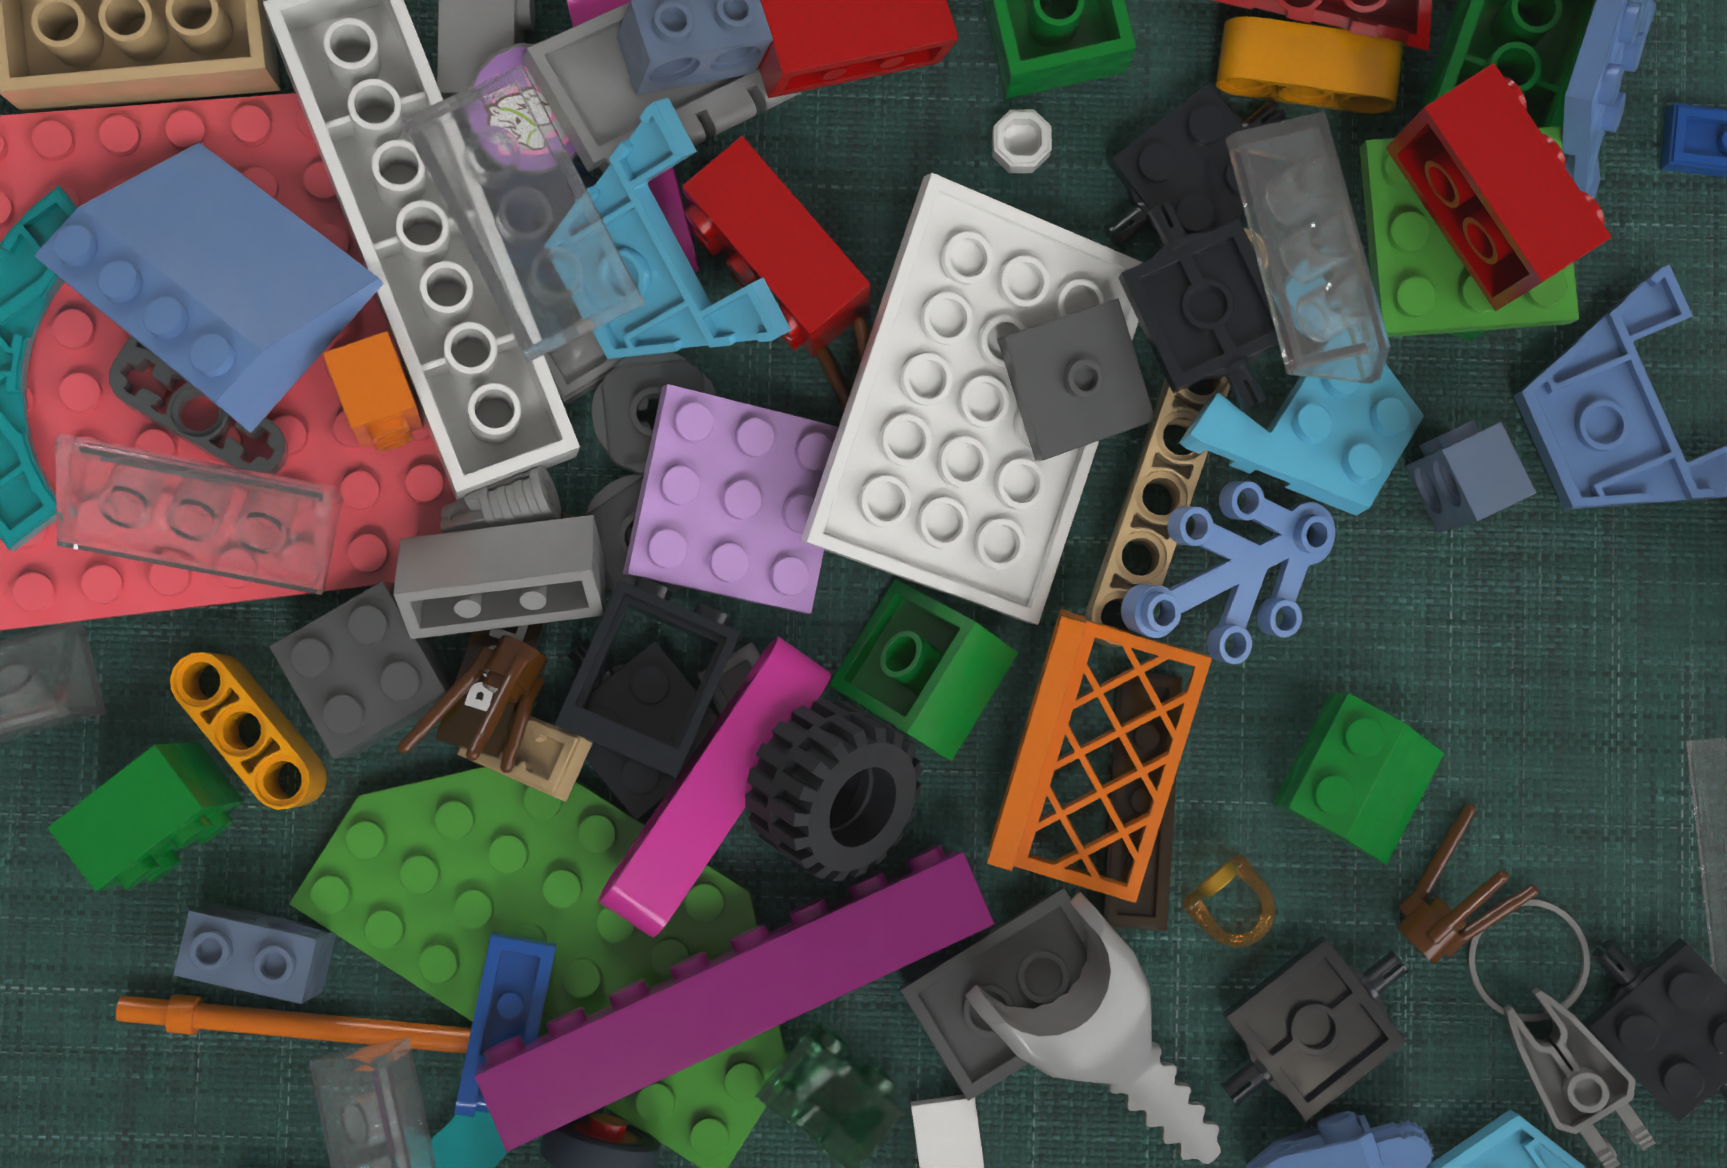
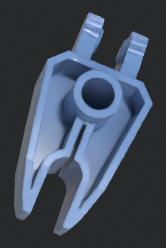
M1346 1111L1331 1114L1320 1119L1316 1127L1274 1140L1246 1165V1168H1427L1429 1163L1432 1164L1431 1157H1434V1154L1432 1152L1433 1146L1431 1143L1429 1144L1430 1141L1426 1133H1423L1422 1126L1419 1127L1416 1122L1412 1123L1409 1119L1406 1122L1400 1120L1399 1124L1391 1122L1370 1128L1365 1115H1355L1354 1112Z

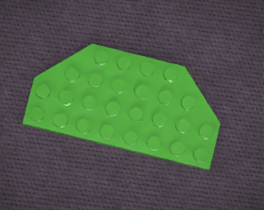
M487 767L359 795L289 903L292 907L472 1022L492 932L557 943L538 1038L549 1034L546 1023L552 1019L580 1007H583L586 1016L611 1005L608 995L619 988L642 979L645 980L648 988L672 977L669 967L700 952H705L708 960H711L733 950L729 942L731 938L758 926L751 889L710 863H707L665 927L655 937L648 936L598 903V897L603 887L646 823L641 819L635 820L630 812L576 779L565 802ZM780 1025L604 1107L640 1130L650 1134L659 1142L700 1168H728L789 1071L790 1064Z

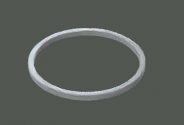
M1530 899L1521 906H1539L1556 913L1571 927L1579 942L1582 957L1580 976L1572 993L1561 1003L1564 1008L1568 1009L1582 993L1589 976L1590 953L1586 938L1578 924L1565 911L1553 904ZM1481 932L1470 939L1467 952L1469 975L1475 990L1485 1003L1498 1013L1504 1015V1008L1488 996L1477 975L1475 953L1478 940L1482 934ZM1546 1012L1538 1014L1517 1013L1522 1021L1533 1022L1550 1019Z

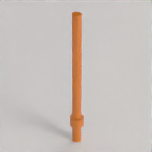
M173 994L170 1000L122 995L116 1007V1020L119 1022L165 1026L168 1033L196 1035L199 1029L466 1054L471 1028L209 1004L203 1002L202 996Z

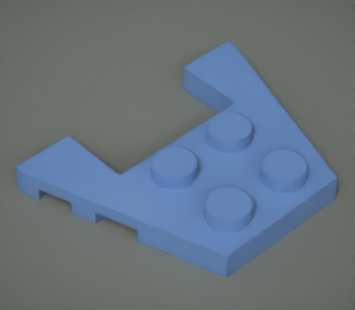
M1596 0L1565 94L1562 148L1563 154H1569L1565 168L1581 192L1588 193L1594 199L1601 180L1598 152L1605 131L1616 132L1619 127L1626 101V93L1619 92L1624 71L1635 72L1638 68L1644 43L1656 9V3L1653 0Z
M1670 265L1651 273L1513 395L1564 510L1727 498V445L1689 461L1685 460L1634 346V341L1693 316Z

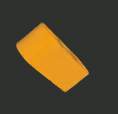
M1235 17L1224 23L1216 87L1220 91L1236 96L1264 100L1273 99L1278 102L1356 113H1386L1394 110L1396 107L1404 44L1401 41L1375 36V38L1351 33L1346 29L1260 17Z
M206 652L191 653L179 660L174 666L170 677L171 691L174 697L256 798L265 806L277 810L305 806L316 801L324 792L327 783L325 766L242 663L229 655ZM209 665L215 667L220 675L219 689L211 698L206 697L202 693L199 684L201 673ZM249 713L258 719L261 726L260 738L252 747L244 744L239 736L240 723ZM288 762L294 764L299 769L302 778L301 787L294 796L287 795L279 785L280 770Z

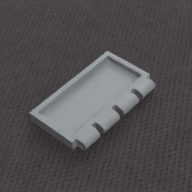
M629 3L527 48L521 58L588 172L597 167L601 169L602 173L605 172L611 164L608 160L622 141L630 138L641 123L640 115L654 101L669 98L691 142L695 146L705 141L704 129L710 136H716L756 116V106L760 111L764 112L801 93L797 92L768 98L759 68H757L753 74L636 96L617 39Z

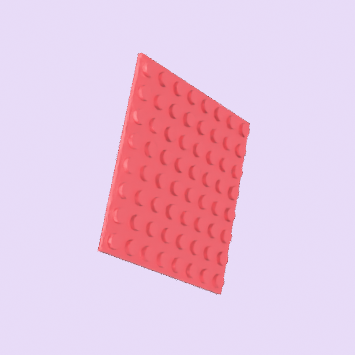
M296 93L0 115V242L32 206L58 185L74 204L79 207L200 142L363 265ZM64 282L53 297L42 318L33 343L28 366L26 398L30 431L39 461L54 491L69 511L15 551L9 550L0 538V631L373 587L382 581L395 584L400 539L441 534L442 507L455 502L456 498L376 295L374 294L323 353L388 331L416 404L423 428L412 431L414 440L399 448L377 452L375 446L372 445L362 449L350 427L324 356L321 354L266 416L267 419L280 428L288 443L289 456L285 466L271 477L253 479L242 475L130 409L114 394L109 384V371L113 361L130 338V335ZM150 365L143 373L132 369L126 377L134 386L131 394L136 395L142 388L152 391L166 402L157 412L163 415L166 414L171 396L185 383L178 380L173 393L161 386L152 376L153 366ZM197 397L190 400L182 410L184 426L193 431H205L211 428L219 416L218 406L205 397ZM234 419L228 433L214 444L218 448H224L225 439L228 436L240 443L248 454L244 462L250 464L258 456L268 460L274 453L267 444L269 434L263 433L257 440L251 439L236 429L234 425L237 422Z

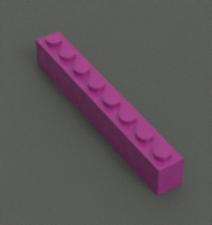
M941 845L922 850L906 859L909 867L906 871L886 879L883 871L875 872L848 885L851 896L828 906L823 897L797 907L789 912L792 923L768 933L765 924L736 935L729 940L733 950L711 960H708L705 952H700L669 967L672 977L648 988L645 980L642 979L619 988L608 995L611 1005L588 1016H586L583 1007L564 1013L546 1023L549 1034L524 1045L522 1037L519 1035L483 1052L487 1062L477 1066L475 1079L506 1152L994 925L964 852L949 850L944 853Z

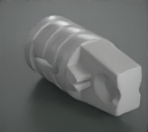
M543 465L531 468L529 471L518 473L510 478L467 493L464 498L443 506L440 527L442 533L555 520L561 518V506L555 485L548 471Z

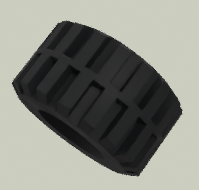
M826 699L816 700L810 709L802 705L792 711L791 720L787 723L780 721L771 730L773 737L767 745L762 742L756 753V756L760 758L756 767L750 768L746 781L752 785V789L745 794V807L752 811L748 820L752 829L759 833V838L814 876L821 879L828 877L832 881H843L848 874L855 878L865 873L870 863L875 865L880 863L886 857V851L892 845L896 846L903 837L901 832L906 823H911L916 811L913 808V804L920 797L922 784L916 781L922 772L920 760L914 757L916 749L911 741L903 737L902 733L845 701L835 699L832 703Z

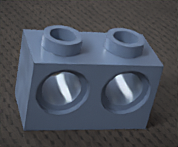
M630 0L617 35L636 96L753 74L773 40L760 0Z
M1472 420L1419 445L1424 457L1405 466L1438 533L1477 522L1536 494L1502 422L1479 431L1475 421Z
M212 903L189 910L174 976L302 1004L323 992L336 934L325 927Z

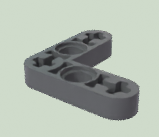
M130 336L113 361L109 371V384L114 394L125 405L247 477L266 479L277 474L285 466L289 456L288 443L280 428L266 417L251 433L238 422L234 425L239 432L251 439L257 440L263 433L269 434L267 444L274 452L268 460L258 456L251 464L244 462L248 453L242 445L228 436L225 439L224 448L221 449L214 445L228 433L233 420L232 417L219 407V416L211 428L205 431H193L186 428L182 422L184 406L190 400L197 397H207ZM150 365L153 366L152 376L161 386L173 393L178 380L185 383L171 396L166 414L163 415L157 412L166 402L152 391L142 388L136 395L131 394L134 386L126 377L132 369L143 373Z

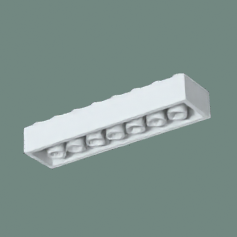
M404 0L264 1L263 4L270 30L365 268L384 283L375 295L456 501L464 498L467 493L510 478L518 473L529 471L533 467L543 465L545 468L576 458L580 448Z

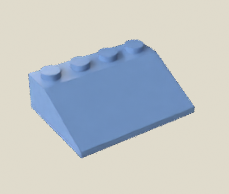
M200 142L79 206L34 255L79 295L250 433L384 284L367 268Z

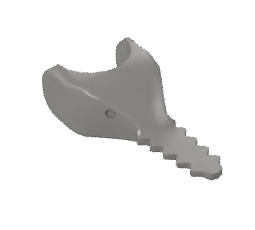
M1079 892L1069 903L1079 915L1087 932V961L1082 968L1079 980L1072 984L1068 993L1059 996L1053 1003L1042 1004L1034 1009L1005 1006L988 995L978 985H975L965 996L981 1018L1018 1058L1054 1078L1103 1083L1107 1085V1089L1113 1094L1124 1093L1126 1108L1129 1111L1144 1110V1124L1148 1127L1161 1126L1160 1135L1162 1141L1165 1144L1178 1143V1153L1182 1160L1198 1159L1202 1163L1209 1164L1221 1153L1220 1146L1217 1143L1219 1125L1213 1121L1203 1120L1205 1106L1197 1101H1189L1191 1089L1187 1083L1175 1082L1176 1066L1173 1063L1160 1062L1161 1048L1158 1043L1152 1042L1151 995L1147 977L1134 951L1088 899Z

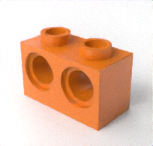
M388 331L322 353L350 427L362 449L374 445L377 452H385L404 446L414 440L412 431L423 428Z

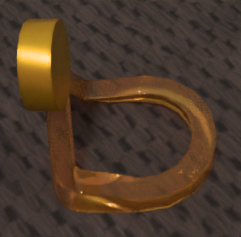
M1235 855L1220 865L1197 886V889L1183 900L1184 910L1209 936L1218 943L1232 947L1249 946L1262 939L1272 927L1275 916L1274 898L1270 890L1247 859L1241 855ZM1238 875L1256 891L1261 900L1262 913L1260 921L1252 930L1244 934L1234 935L1225 932L1217 926L1201 899L1204 897L1206 899L1210 898Z

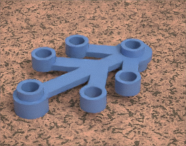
M1231 481L1227 483L1219 496L1220 509L1230 519L1252 520L1272 531L1273 536L1256 544L1214 524L1210 513L1204 508L1192 506L1176 508L1171 513L1167 525L1171 539L1181 545L1199 546L1226 560L1169 589L1152 584H1139L1131 588L1125 595L1121 606L1123 622L1131 632L1153 638L1163 637L1177 626L1181 613L1232 587L1219 624L1208 635L1207 649L1210 656L1216 661L1229 664L1242 663L1247 659L1252 649V639L1245 628L1268 568L1280 562L1282 564L1271 598L1265 600L1259 607L1257 622L1260 629L1268 635L1286 638L1298 631L1302 622L1301 609L1296 603L1298 593L1308 566L1321 562L1330 553L1335 540V524L1329 511L1322 505L1314 502H1300L1286 509L1265 499L1260 486L1249 481ZM1243 490L1246 496V503L1244 508L1240 510L1237 499ZM1192 516L1195 520V529L1192 535L1188 536L1186 522ZM1310 528V535L1307 540V530ZM1159 602L1160 613L1158 619L1155 622L1153 617V610L1156 604ZM1282 608L1283 621L1277 627L1276 614ZM1232 634L1234 644L1231 651L1227 654L1225 642L1228 636Z

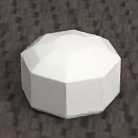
M1034 109L1009 110L994 125L992 131V157L1008 173H1033L1050 156L1052 150L1051 125Z

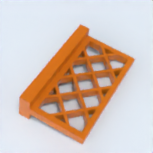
M1060 609L988 846L987 864L1012 871L1013 866L1136 903L1212 657L1087 620L1085 616ZM1095 637L1122 645L1133 667L1099 685L1087 663ZM1132 648L1154 654V656L1139 663ZM1168 659L1193 666L1186 690L1161 703L1145 671ZM1085 674L1092 689L1077 696L1083 675ZM1139 676L1155 707L1120 724L1104 693ZM1098 697L1114 728L1080 745L1069 725L1072 711ZM1181 705L1174 726L1166 712ZM1161 716L1171 735L1168 749L1163 754L1142 764L1126 733ZM1066 735L1073 750L1059 757ZM1119 737L1136 768L1102 785L1086 754ZM1079 758L1095 789L1062 806L1050 785L1055 770ZM1162 766L1155 788L1148 773ZM1141 777L1152 796L1149 810L1147 813L1123 824L1107 794ZM1047 796L1055 810L1040 817ZM1101 798L1116 829L1083 845L1067 815ZM1059 819L1076 850L1054 861L1029 854L1036 831ZM1143 827L1136 848L1129 834ZM1122 838L1133 857L1127 881L1123 882L1100 875L1089 855ZM1082 859L1088 871L1069 865Z

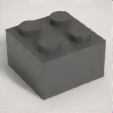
M382 581L269 646L333 759L354 757L423 717L455 683L453 676L430 637L410 639L393 595L395 584Z

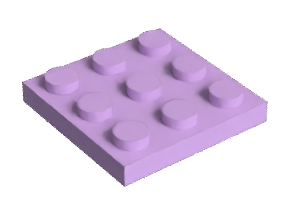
M670 384L663 386L623 574L803 614H811L824 550L800 540L839 427Z

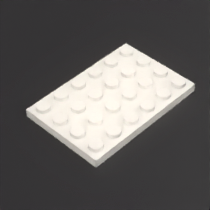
M930 173L924 176L800 541L1026 623L1038 625L1099 441L1046 460L1035 461L997 338L1119 298L1131 340H1133L1139 321L1118 278L1122 272L1143 262L937 174Z

